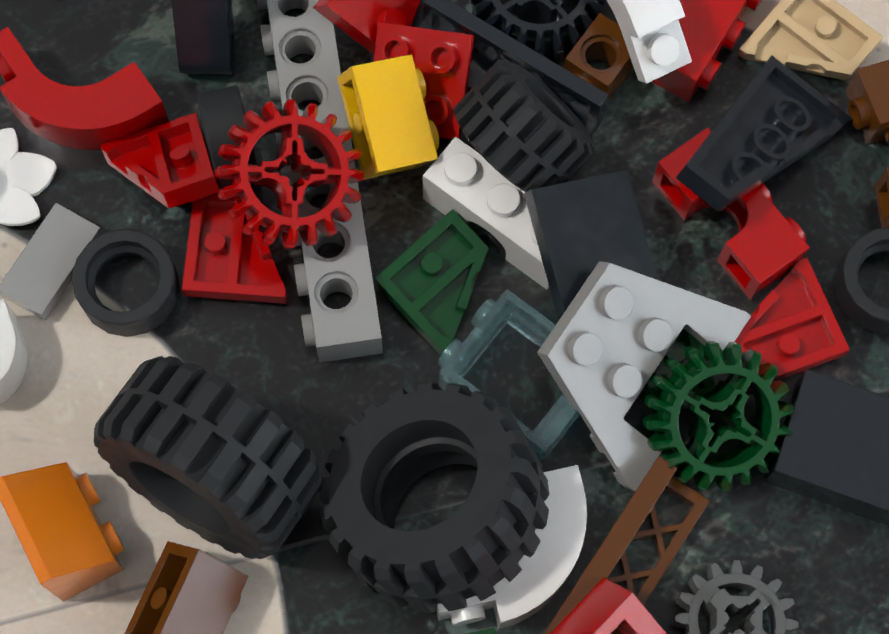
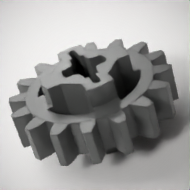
M734 560L730 564L727 574H724L719 565L714 563L707 569L708 581L697 574L689 580L688 584L695 595L684 592L679 594L676 603L685 609L686 613L675 615L672 619V626L685 629L686 634H701L698 624L700 606L703 608L701 612L708 618V634H720L726 628L724 625L728 622L729 618L734 617L736 614L740 615L746 609L750 610V614L743 619L745 622L741 628L733 634H767L763 630V610L765 609L770 618V634L792 633L799 628V622L785 618L784 613L795 603L793 598L778 599L775 593L782 584L779 579L773 580L766 585L761 581L763 567L757 565L749 575H746L742 572L740 560ZM724 588H738L751 594L749 596H732Z

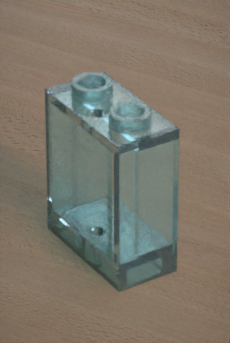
M506 289L496 302L489 298L479 308L471 321L475 328L465 341L462 342L456 338L444 351L438 361V365L442 367L440 370L439 386L445 390L447 383L467 385L472 394L474 391H480L463 377L507 323L540 348L556 325L510 290ZM562 394L534 431L516 417L514 418L540 462L543 463L580 414L577 410L572 409L564 394Z

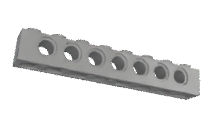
M257 0L258 10L268 9L270 24L260 25L265 56L275 54L277 70L267 71L271 101H281L282 110L284 103L288 99H294L297 105L305 100L318 101L320 105L318 106L316 121L321 123L329 114L336 115L337 120L330 130L336 136L343 130L348 129L350 131L337 80L341 71L334 25L313 9L319 0ZM296 8L306 11L298 17L284 15L288 10ZM298 54H308L313 57L310 61L302 64L290 61ZM298 109V115L302 116L303 110ZM275 133L277 146L281 144V133ZM299 135V138L303 139L304 151L311 147H316L314 143ZM351 138L342 144L345 152L353 149ZM324 156L319 159H311L314 162L327 163ZM355 161L349 163V169H356ZM291 163L281 169V176L288 177L289 186H292L299 179L307 177L301 176L300 173L292 172ZM358 182L348 184L349 187L359 192ZM320 184L317 187H307L305 189L303 203L299 205V218L313 215L320 209L312 206L310 201L317 195L328 194L330 184ZM361 200L355 204L342 202L350 210L352 217L345 223L332 218L337 229V233L333 236L326 237L317 229L318 242L308 247L298 232L296 246L302 245L304 263L294 265L298 296L309 295L311 314L301 315L306 347L316 346L319 363L383 353ZM325 243H337L344 248L334 258H324L316 253L318 248ZM334 292H343L352 298L350 303L341 309H331L324 305L323 301L329 294Z

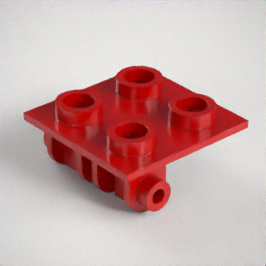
M378 22L373 62L412 54L415 68L420 69L426 84V96L423 101L428 120L430 119L434 122L439 138L453 140L457 137L461 140L462 130L455 117L454 107L467 94L474 35Z

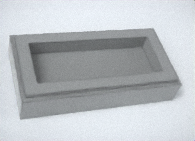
M55 203L0 283V295L41 319L46 320L72 281L77 257L89 242L103 234L101 228Z

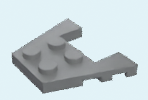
M599 261L537 353L572 409L577 410L591 431L590 438L599 452L604 453L615 469L613 474L619 484L636 492L662 451H653L648 446V439L624 420V416L683 328L704 346L707 341L719 343L723 352L729 342L736 340L751 316L746 311L612 263Z

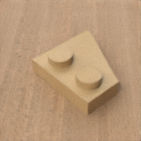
M781 0L740 47L738 55L745 60L764 64L772 55L789 69L849 81L855 71L862 66L879 46L883 36L836 0Z

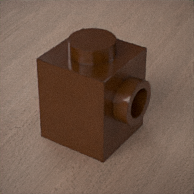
M889 60L857 69L845 90L849 100L848 113L853 118L851 122L856 129L862 130L867 145L886 140L889 144Z

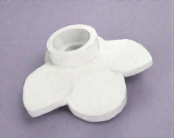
M13 128L0 130V224L23 226L31 224L41 217L39 207L33 197L39 195L49 186L57 166L53 160L45 156L18 152V138Z

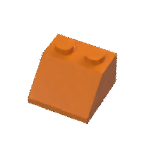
M64 462L0 477V501L39 583L64 602L124 570L117 554L125 551V547L111 521L101 524L93 508L94 505L101 502V499L87 472L78 476L70 465Z

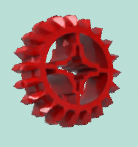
M288 99L284 103L281 117L274 102H267L262 107L263 119L252 110L243 116L244 124L248 131L237 125H233L227 134L237 146L223 144L218 150L219 156L233 163L232 165L218 166L215 169L216 178L232 180V185L218 191V197L220 200L236 197L239 203L228 211V217L234 220L245 212L251 219L244 225L243 233L249 236L262 225L265 227L262 243L267 246L274 243L279 231L282 232V243L285 249H292L296 246L298 232L306 246L315 245L318 242L317 229L326 237H331L337 233L336 224L332 218L345 223L352 217L350 210L342 202L355 204L361 199V193L348 186V184L357 183L364 179L363 171L349 169V163L361 158V151L359 149H352L345 152L342 144L352 137L351 131L346 129L336 136L330 130L337 120L336 115L329 114L321 123L316 121L318 106L316 104L310 103L303 111L302 116H299L296 101ZM273 133H281V144L277 146V156L274 161H262L259 165L248 164L251 151L259 139ZM299 135L314 143L324 155L327 163L314 162L308 158L304 151L303 139L299 138ZM288 163H291L292 172L300 173L301 176L307 177L301 178L292 186H289L288 177L279 176V173L273 172L275 170L279 171ZM250 182H253L254 185L265 186L274 193L277 200V209L281 210V215L269 210L259 201L251 188ZM320 184H330L327 198L321 208L313 215L299 218V205L303 203L305 189L307 187H317Z

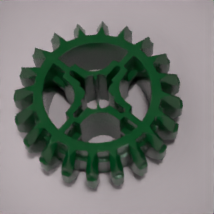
M707 341L703 357L695 347L689 346L685 348L687 364L684 366L674 358L666 361L668 369L673 373L669 380L660 375L653 377L652 382L662 389L660 397L655 395L644 397V403L648 407L657 410V414L648 415L643 418V426L645 428L658 431L649 438L647 443L653 451H663L660 457L669 462V468L674 466L678 468L675 472V477L681 482L686 483L694 477L695 485L699 489L707 490L714 480L716 486L722 491H729L734 475L743 485H751L749 469L754 466L760 472L767 473L770 468L763 458L768 452L774 456H778L781 453V446L775 443L777 435L783 437L791 435L792 431L786 424L780 422V418L789 416L795 411L791 404L778 401L789 391L788 385L782 381H773L778 373V369L769 362L760 365L761 353L749 349L743 354L742 346L735 342H729L722 352L719 343ZM730 373L726 381L720 380L716 387L707 393H697L691 390L699 382L710 376ZM749 386L753 392L756 404L753 426L744 417V406L749 398L745 392ZM703 404L712 410L716 408L720 411H725V417L735 422L736 426L732 427L723 421L720 423L710 420V415L700 409L699 406ZM682 405L686 406L693 416V424L688 433L691 439L686 447L679 432V413ZM729 439L743 441L738 447L728 453L707 457L710 451L716 453L721 444Z

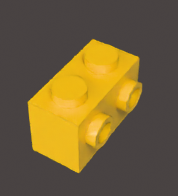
M412 54L352 66L337 77L354 148L361 151V158L358 159L360 170L364 172L363 180L419 168L438 159L436 153L439 147L438 131L434 122L430 119L428 120L423 101L426 96V84L420 69L415 68Z

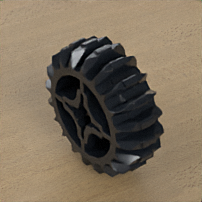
M469 0L471 6L474 7L472 9L473 15L544 56V53L550 52L557 62L564 56V47L571 51L599 13L604 15L605 9L603 4L606 2V0H578V5L570 14H567L563 10L564 2L562 0H510L505 5H502L500 0Z

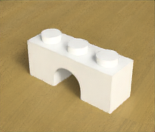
M455 137L424 173L423 199L444 215L453 209L467 225L471 221L486 229L502 244L506 251L505 259L546 290L549 289L524 196L526 192L503 177L477 151Z

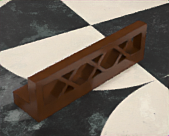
M658 456L544 634H550L603 577L616 584L624 583L625 588L633 592L634 595L635 590L632 581L646 579L637 595H635L644 606L710 500L673 477L678 469L677 467L669 468V462ZM664 489L692 506L683 523L664 527L659 526L655 503ZM648 515L651 529L637 532ZM676 533L665 549L662 535ZM653 537L659 559L653 569L630 573L626 548L632 541ZM619 561L622 575L608 578ZM616 628L612 634H621V632Z

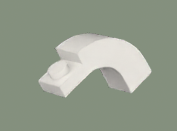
M607 0L621 29L639 81L647 84L692 62L679 23V19L685 17L680 0Z
M578 465L544 472L548 480L550 493L546 501H544L549 509L547 525L543 530H535L541 542L531 558L524 555L518 564L522 571L511 582L503 578L494 585L493 588L496 593L487 599L480 601L477 596L466 599L467 607L448 612L443 604H437L439 621L451 618L453 626L466 625L485 619L484 610L493 608L498 630L526 620L554 598L567 581L579 557L586 532V497Z

